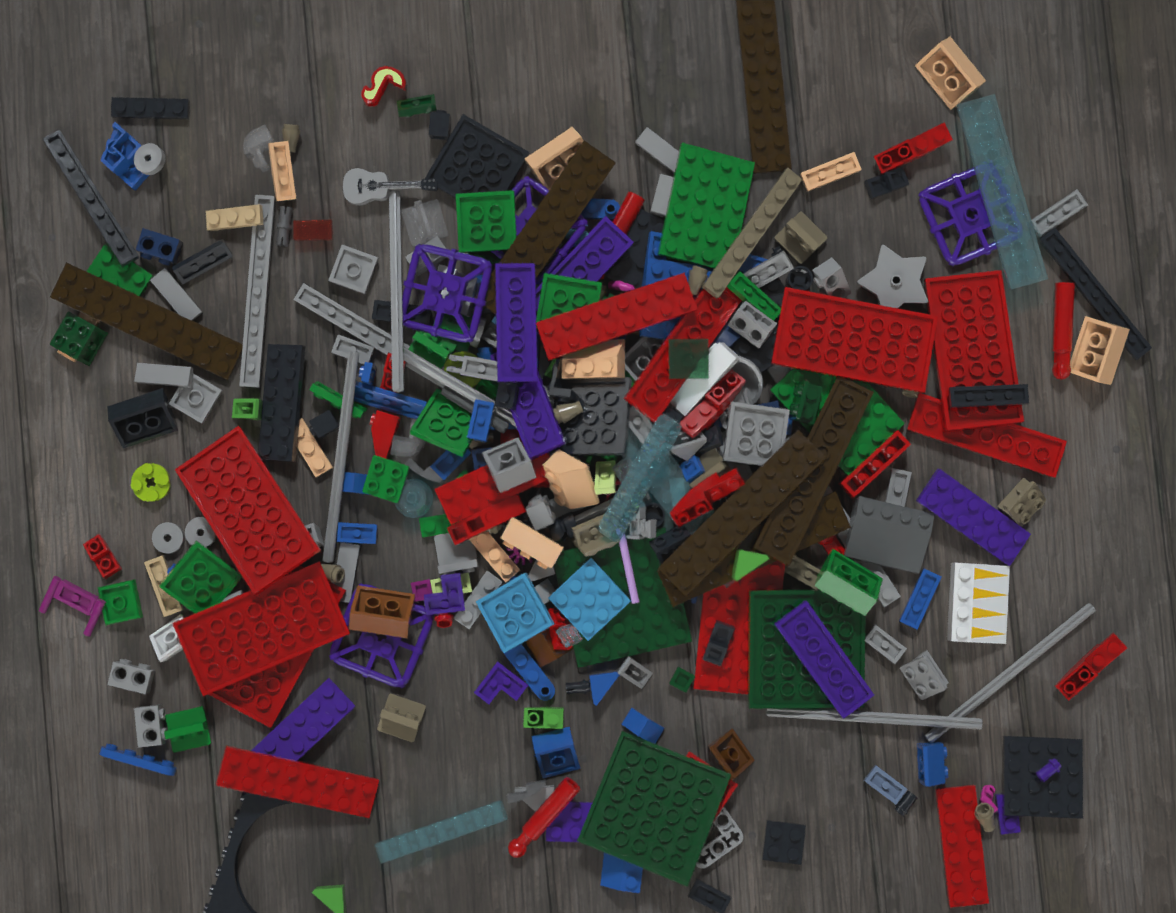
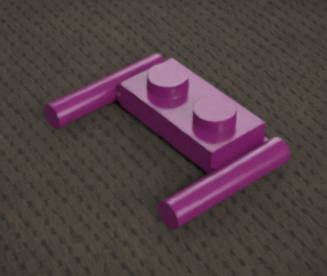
M54 576L38 611L45 614L54 597L91 616L83 632L85 636L90 637L106 602L79 586Z

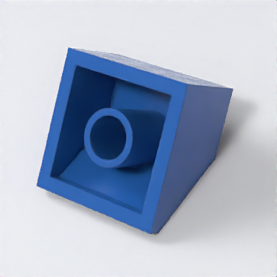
M570 727L532 736L534 751L542 778L580 769Z
M917 743L918 780L924 786L944 784L945 778H948V768L944 766V759L947 758V749L943 747V743Z
M604 853L600 885L619 891L640 893L643 868Z

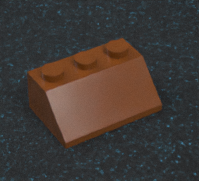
M357 585L350 610L349 629L407 638L411 625L415 594Z

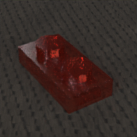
M293 221V240H333V221Z

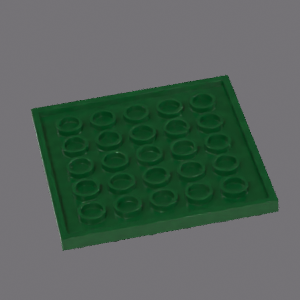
M666 527L656 529V537L665 533ZM626 538L639 602H629L589 641L571 623L569 631L578 668L692 642L684 603L672 607L657 573L660 564L649 544V541L654 538ZM616 543L611 548L602 549L591 556H584L578 548L561 552L554 564L560 587L592 558L631 600L619 543Z
M749 590L748 708H834L774 623L803 601H807L865 681V616L855 612L851 607L820 590Z
M622 731L577 841L688 887L730 781L731 774Z

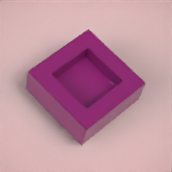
M431 579L411 583L412 593L415 594L414 602L424 600V594L433 593Z

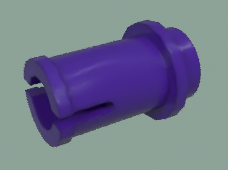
M1055 758L1049 759V763L1036 772L1038 778L1043 783L1054 773H1059L1062 768Z

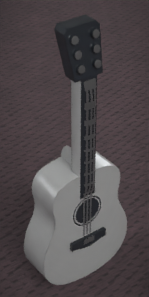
M360 168L349 170L343 180L345 198L351 204L357 206L365 205L374 200H387L390 189L422 188V190L438 191V180L436 178L421 179V181L390 182L388 176L383 172L371 173Z

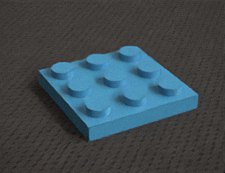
M592 558L548 597L587 641L631 602L628 596Z
M523 573L476 601L503 653L508 652L555 624L527 573Z

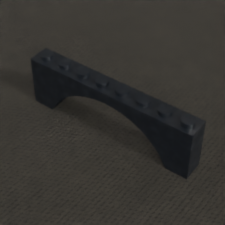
M242 792L240 801L243 803L241 809H237L234 820L236 824L229 831L227 839L230 842L228 847L225 846L221 858L224 860L222 866L219 865L216 870L215 877L218 878L216 884H212L209 896H211L209 904H205L203 913H257L246 900L240 886L238 877L240 848L248 830L261 815L275 807L293 802Z

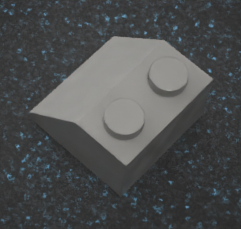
M519 438L482 452L500 493L536 478L531 460Z

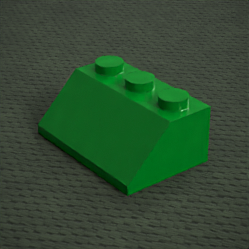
M832 549L817 576L814 586L834 597L837 601L851 607L855 612L865 616L878 600L883 578Z

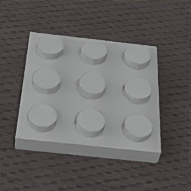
M730 402L722 460L763 465L785 444L790 410Z

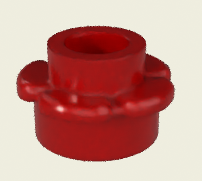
M441 613L435 615L434 620L437 622L438 627L448 628L452 625L454 616L451 613Z

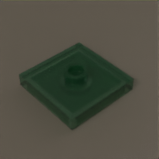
M708 339L668 340L669 379H709Z

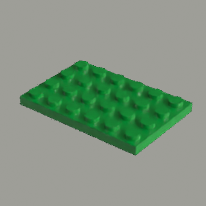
M682 142L679 148L657 255L714 270L741 232L755 162Z
M793 368L770 389V392L789 410L791 403L794 404L796 397L793 396L794 387L800 381L806 380L809 381V384L823 387L816 415L817 419L837 376ZM853 379L848 380L874 393L839 462L838 467L846 475L852 473L891 434L905 424L868 382ZM799 422L810 434L813 425Z

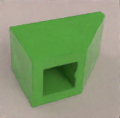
M525 707L523 728L563 729L564 707Z

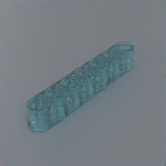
M666 414L659 416L598 526L599 532L613 542H617L623 537L681 431V424Z
M502 800L383 840L374 844L380 863H385L507 820L508 816Z

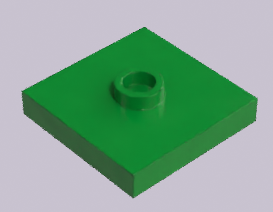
M135 579L98 587L100 599L106 602L102 610L105 626L143 618Z

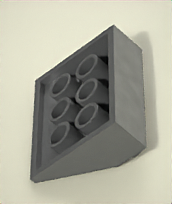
M859 496L853 501L849 523L851 528L848 529L844 556L919 574L932 533L935 514Z

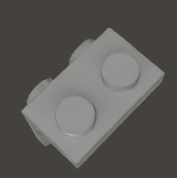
M449 533L439 534L434 537L439 574H455V571L463 570V573L474 572L475 567H479L476 548L469 540L454 545Z

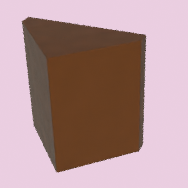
M549 628L525 641L540 668L574 649L572 647L570 650H554Z
M733 728L708 745L724 770L731 774V780H734L755 761Z

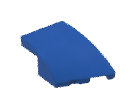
M114 122L111 138L107 140L106 149L100 161L136 191L149 176L140 172L134 165V155L142 145L119 124Z

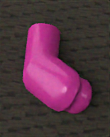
M610 281L608 283L610 290H620L625 293L635 289L633 285L622 281Z
M985 785L981 791L980 802L990 804L994 808L995 813L998 810L992 801L996 791L993 785Z

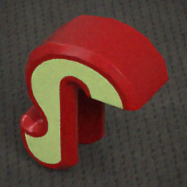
M389 66L379 67L373 72L371 77L372 87L364 86L361 96L367 106H378L389 83L406 91L407 83L404 75L396 68Z

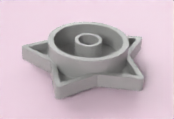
M882 245L875 269L859 279L857 284L874 294L879 305L898 308L902 304H926L928 299L920 282L926 257L902 258L885 245ZM894 277L899 280L898 284L893 282Z

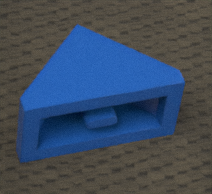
M345 472L342 492L367 494L362 491L367 474Z
M617 671L589 675L593 704L596 706L620 674Z
M632 707L622 722V725L654 744L665 729Z

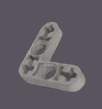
M725 807L714 821L721 834L704 845L701 855L705 856L708 854L706 849L709 848L715 857L711 859L709 855L706 857V863L704 864L703 862H697L696 866L699 868L710 866L738 846L743 840L742 831ZM720 815L728 817L726 825L718 824L717 819ZM732 831L734 833L738 832V840H730L728 843L731 846L727 847L725 841L721 838L725 836L727 840L731 837L730 833ZM716 842H721L724 845V849L720 853L713 851V845Z

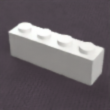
M724 342L714 343L710 347L708 356L701 358L697 362V368L693 373H690L670 403L684 416H687L705 399V394L739 361L740 357Z

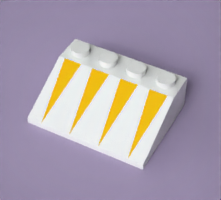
M951 563L948 641L1006 644L1010 566Z

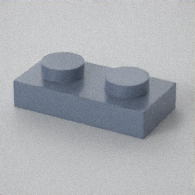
M874 765L864 779L866 783L895 805L907 791L906 787L876 765Z

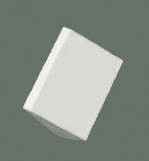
M182 614L149 636L160 662L167 661L183 650L172 624L184 619Z

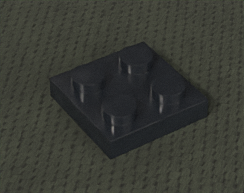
M766 820L762 860L802 865L806 825Z

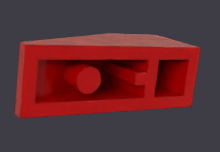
M379 410L376 411V414L373 413L370 419L375 455L389 459L401 418Z

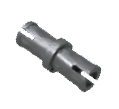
M280 206L279 223L276 226L278 228L277 246H282V239L284 247L289 245V230L292 229V225H290L291 207L286 209L285 206Z

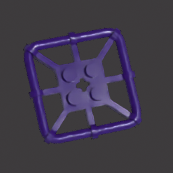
M990 162L978 165L959 174L954 173L950 178L920 191L918 195L921 207L931 227L929 230L931 234H934L948 265H960L984 254L987 256L991 254V251L1015 242L1024 233L1011 202L1012 197L1008 195L997 169ZM984 172L978 190L966 195L961 181ZM991 174L1001 199L988 203L983 191ZM954 184L960 198L949 202L931 194ZM928 201L946 207L951 220L938 225ZM1004 204L1014 227L997 221L991 208ZM968 209L976 212L974 219L967 217ZM954 224L959 238L951 255L940 230ZM994 226L1011 233V235L988 244L982 230ZM976 233L982 247L958 257L964 239Z
M525 176L512 189L515 192V198L524 187L526 189L527 207L520 216L516 215L517 236L536 210L532 204L531 186L544 196L549 192V189L537 180L529 178V176ZM581 214L571 227V229L577 230L562 248L557 247L555 257L535 279L536 285L543 282L544 273L551 274L560 261L568 256L569 250L584 233L588 226V221ZM502 250L491 251L500 259L505 255V252Z
M418 244L415 246L407 279L403 283L405 285L402 295L403 326L429 333L433 337L440 336L460 342H472L478 330L483 306H486L487 302L485 297L492 267L490 261L458 252L457 249L449 250L428 244ZM427 252L450 259L446 273L435 269ZM420 256L430 272L427 286L414 283ZM457 260L480 265L479 268L465 277L454 275ZM483 273L477 299L465 296L468 282ZM412 287L425 290L423 304L406 314ZM447 288L449 296H445V298H443L441 292L442 290ZM464 301L476 304L470 330L461 315ZM426 309L437 311L433 326L410 321ZM444 313L455 317L463 334L441 329Z
M358 584L359 586L377 588L368 584ZM356 589L354 590L351 596V599L343 616L347 624V627L349 625L350 610L352 607ZM414 603L413 611L423 615L411 620L410 626L425 620L415 646L401 641L402 637L386 635V639L379 641L376 633L362 631L357 644L338 651L343 637L334 640L331 645L329 658L340 666L363 674L362 677H370L392 687H400L402 689L409 682L420 654H423L424 650L422 648L431 629L434 614L426 615L425 607ZM399 646L413 651L403 677L394 659ZM358 648L372 653L366 667L340 656ZM377 655L390 661L397 679L371 670Z

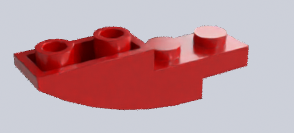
M944 122L910 140L907 139L875 155L874 158L883 174L933 152L935 149L953 141Z
M731 369L705 394V399L678 424L679 429L692 439L704 428L707 430L729 407L730 402L736 398L745 385L746 380Z
M736 468L720 477L717 473H714L683 496L670 512V516L677 526L680 527L712 510L711 503L746 484Z
M519 494L447 527V530L454 545H458L511 520L512 517L515 518L525 513L526 510Z
M1113 632L1104 641L1094 646L1059 680L1055 687L1069 701L1094 680L1101 670L1124 652L1127 646Z

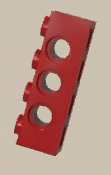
M898 430L895 431L838 485L851 498H854L904 452L911 443Z

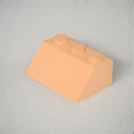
M951 37L941 41L915 65L950 110L986 82Z
M571 127L526 157L525 161L539 183L550 190L584 140Z
M1085 316L1070 361L1071 373L1098 383L1111 385L1130 329Z
M625 339L609 340L564 355L562 357V379L625 378Z
M559 449L543 464L546 472L545 476L549 480L550 489L555 497L554 500L559 506L575 509L597 505L600 502L598 495H595L594 483L588 465Z
M513 517L501 536L505 546L512 550L515 546L521 550L520 555L529 560L531 557L538 560L536 564L545 570L548 567L552 569L564 549Z

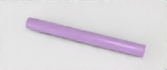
M616 526L617 535L620 538L619 545L631 602L638 603L639 597L624 526Z

